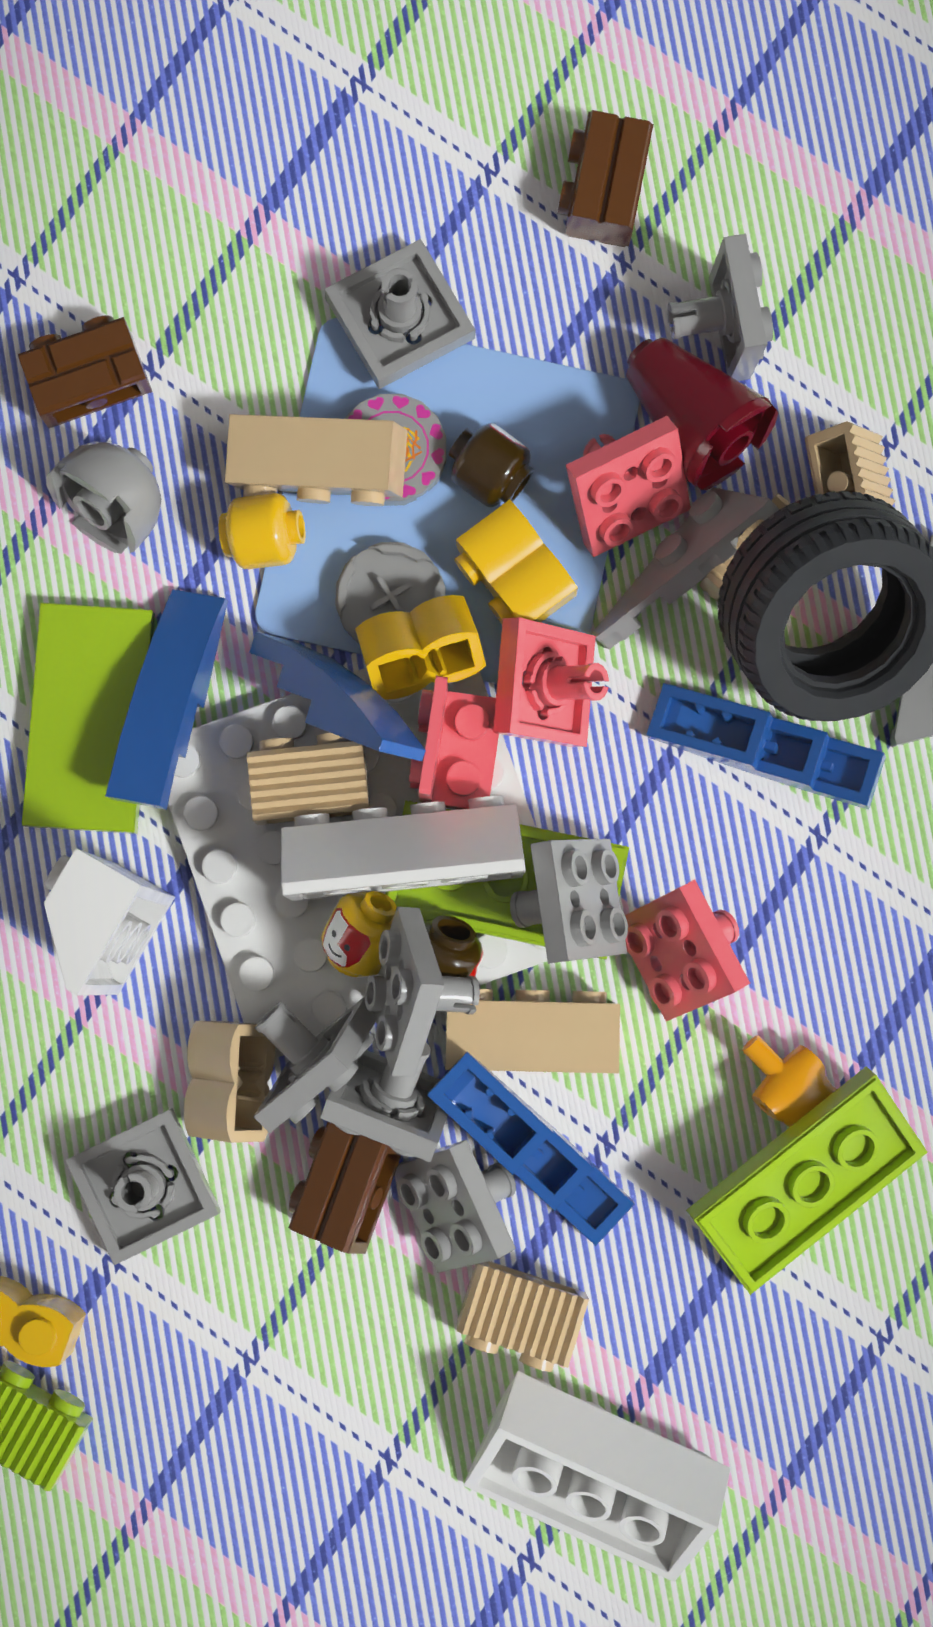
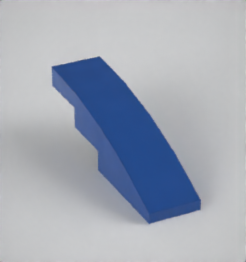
M172 589L136 682L119 739L106 797L112 800L167 810L178 757L186 758L197 707L204 708L228 603L226 598Z
M255 632L249 653L283 665L277 688L311 700L305 723L379 752L423 761L425 748L397 711L366 681L334 659L302 644Z
M663 683L646 734L648 738L715 762L867 810L870 808L886 759L884 752L831 738L827 732L774 718L768 711Z
M468 1051L427 1093L440 1108L512 1175L516 1174L554 1211H559L595 1246L635 1205L634 1201L594 1163Z

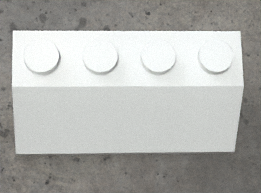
M485 796L469 799V809L446 811L445 802H426L410 805L411 815L388 817L387 808L384 807L352 811L353 821L330 823V817L327 813L294 817V827L281 828L282 895L292 901L345 896L348 893L364 891L387 892L522 878L526 869L517 805H504L503 796Z
M76 848L70 858L66 855L59 858L45 882V887L51 891L44 901V906L66 990L76 996L119 995L175 896L117 863Z
M517 1371L498 1403L467 1474L464 1486L675 1582L718 1529L731 1468L711 1459L702 1451L686 1448L664 1438L649 1427L636 1425L609 1413L596 1403L583 1401L554 1388L550 1383L541 1378L530 1377Z

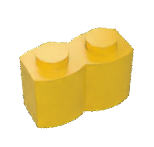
M510 499L456 539V546L460 555L454 559L455 563L473 586L481 581L491 592L494 599L488 602V606L501 624L503 618L517 617L542 622L577 596L578 587L571 576Z
M446 595L436 597L421 603L411 612L394 611L382 613L365 620L355 628L372 688L384 700L412 695L425 688L429 683H435L436 676L448 677V683L456 682L478 673L486 666L479 635L464 596Z
M0 1276V1347L4 1346L14 1357L33 1366H60L74 1351L86 1317L85 1311L73 1301L59 1295H32L19 1282Z

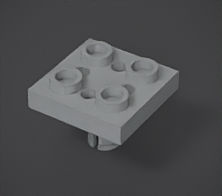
M745 233L723 237L709 275L712 297L678 303L669 302L667 306L668 323L674 325V327H670L673 340L683 336L719 330L727 375L737 381L751 378L759 360L764 357L767 342L773 339V323L770 310L767 306L760 307L757 287L762 286L760 257L757 252L750 253Z
M421 239L324 289L326 301L378 389L475 339L476 330ZM379 324L384 328L380 334H372L368 330L369 327H372L374 331H377ZM410 334V340L415 341L420 336L421 341L413 345L406 341V337Z
M549 840L531 844L537 890L514 892L510 901V911L515 924L520 928L542 923L548 964L627 954L625 939L628 933L626 916L620 908L617 887L619 864L616 855L612 851L611 840Z
M397 907L390 930H384L381 934L379 960L382 966L378 975L370 976L367 980L365 1003L367 1010L374 1012L377 1023V1048L379 1051L385 1052L391 1076L415 1077L436 1011L461 1012L473 1015L476 1012L475 1005L479 1004L480 989L479 982L475 976H442L420 908Z
M365 996L316 1037L286 1008L282 1001L270 1009L258 1022L255 1029L259 1033H263L289 1059L254 1115V1118L269 1133L274 1131L288 1118L294 1124L301 1121L318 1103L319 1097L317 1095L326 1087L332 1092H336L355 1074L358 1066L353 1061L360 1057L374 1041L370 1031L376 1019L374 1012L368 1011L366 1008Z
M425 1043L415 1077L391 1076L387 1059L366 1050L353 1061L358 1066V1069L351 1079L336 1092H330L320 1119L335 1124L345 1133L363 1135L388 1145L400 1155L418 1157L431 1162L448 1116L427 1095L441 1079L421 1072L426 1059L430 1055L431 1048Z
M173 1108L65 1160L113 1265L125 1261L221 1212ZM130 1151L138 1154L136 1157L129 1156L125 1159L126 1154ZM140 1161L139 1164L133 1165L132 1167L127 1166V1164ZM167 1165H173L178 1170V1176L173 1181L165 1179L163 1175L164 1173L168 1178L174 1176V1171L169 1169ZM160 1204L164 1208V1216L157 1220L154 1218L160 1215V1210L149 1211V1209Z
M466 1139L436 1149L431 1162L418 1157H412L398 1164L394 1176L397 1181L399 1198L410 1210L421 1235V1247L427 1258L433 1262L437 1273L497 1260L516 1249L496 1206V1203L515 1194L516 1183L513 1175L499 1162L490 1165L488 1169L481 1172Z

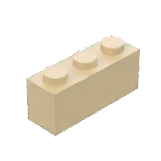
M229 414L225 483L244 490L243 497L277 492L297 493V501L328 504L330 503L331 494L351 495L350 503L384 506L385 497L403 498L408 430L395 421Z
M480 989L479 1004L475 1005L476 1012L473 1015L461 1012H447L445 1070H450L468 1051L490 1071L619 1074L620 1004L606 1003L607 992L572 991V1002H550L549 990H516L515 1001H493V989Z

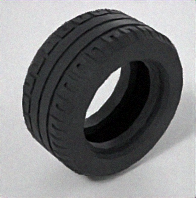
M833 491L812 495L791 503L761 522L741 543L726 568L727 571L724 573L723 584L720 587L718 598V620L723 640L738 666L761 698L786 715L795 716L802 720L827 722L864 716L887 706L909 691L933 663V547L901 512L882 499L874 498V496L862 494L861 492ZM856 565L882 568V589L876 604L855 629L832 643L813 648L795 647L785 644V627L791 611L811 586L840 569Z

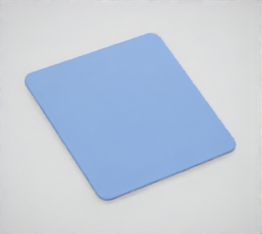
M333 318L324 323L318 333L300 417L345 419L360 402L379 394H404L422 401L438 416L446 435V464L439 482L429 492L427 491L424 495L416 498L417 500L406 505H356L350 503L351 495L331 494L330 503L328 504L306 503L296 500L297 493L282 492V495L289 501L292 510H300L302 512L306 538L304 544H297L295 556L289 564L265 567L255 610V617L259 627L265 633L272 636L363 655L360 645L344 630L335 606L336 583L345 564L353 556H357L361 551L368 549L369 546L380 542L405 543L423 551L433 561L445 584V596L460 595L465 597L479 635L486 666L480 670L483 681L497 684L502 624L488 606V602L494 599V597L481 581L473 586L460 571L454 559L460 555L456 546V539L503 505L504 502L502 501L495 507H487L457 486L451 479V471L455 460L448 455L454 442L466 428L475 433L480 427L493 423L529 449L531 454L529 466L534 469V472L513 503L526 517L543 543L559 560L578 587L576 597L541 623L590 634L608 551L593 557L583 543L566 464L583 457L585 446L593 438L603 447L604 445L599 438L601 434H609L616 441L633 432L640 400L629 381L617 376L464 344L378 389L338 319ZM379 326L377 331H374L372 327L368 328L372 334H380L384 329L382 326ZM409 334L406 337V341L415 345L421 341V337L418 336L417 340L411 341Z

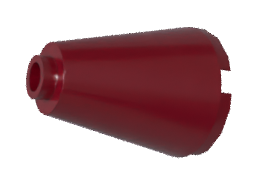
M658 338L654 341L647 339L641 342L628 358L627 380L652 422L668 416L678 428L685 477L694 487L697 486L700 490H708L717 486L736 473L745 464L738 456L750 443L758 450L775 426L778 411L768 398L667 338Z

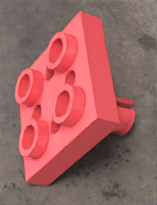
M668 416L616 441L609 434H601L599 438L604 445L603 447L593 438L585 446L583 457L566 464L583 543L593 557L690 510L691 506L684 474L678 428Z
M520 617L503 618L493 733L568 747H587L590 700H601L608 691V687L605 686L592 687V682H609L607 671L603 665L594 663L596 636Z
M695 879L625 915L628 924V933L625 939L627 952L633 958L649 989L652 1000L660 1009L665 1021L733 994L750 984L730 946L739 936V927L736 920L725 910L720 909L712 912Z

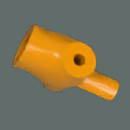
M759 1035L751 1038L742 1048L747 1057L766 1075L752 1094L753 1101L768 1116L781 1121L788 1127H791L837 1090L827 1078L822 1061L803 1045L796 1047L783 1059Z

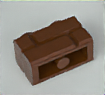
M592 110L588 112L585 130L574 128L568 162L578 164L575 182L563 181L557 213L568 216L565 234L568 237L589 241L599 240L600 243L619 247L629 246L654 125L650 121L627 116L619 118L616 114Z
M109 315L92 318L82 325V332L65 338H61L58 334L41 336L29 344L30 350L18 354L37 411L48 428L153 392L133 335L124 317L116 320Z
M327 1122L326 1126H321L316 1131L310 1143L309 1156L314 1160L306 1181H300L290 1197L289 1211L293 1213L288 1228L308 1238L320 1241V1243L340 1252L366 1254L402 1155L396 1153L388 1145L363 1135L345 1133L335 1124Z

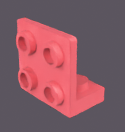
M436 676L434 691L422 690L418 715V732L427 733L426 751L423 761L412 759L409 775L410 788L419 789L420 803L445 802L446 808L462 810L469 809V799L490 796L499 734L493 733L496 698L448 691V677Z

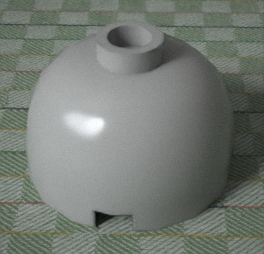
M97 441L79 446L64 457L47 474L46 486L58 508L60 509L67 502L78 514L72 524L92 541L114 553L122 554L128 546L130 553L134 552L149 536L158 520L162 499L158 483L152 474L153 466L149 459L135 448L129 447L126 449L117 444Z

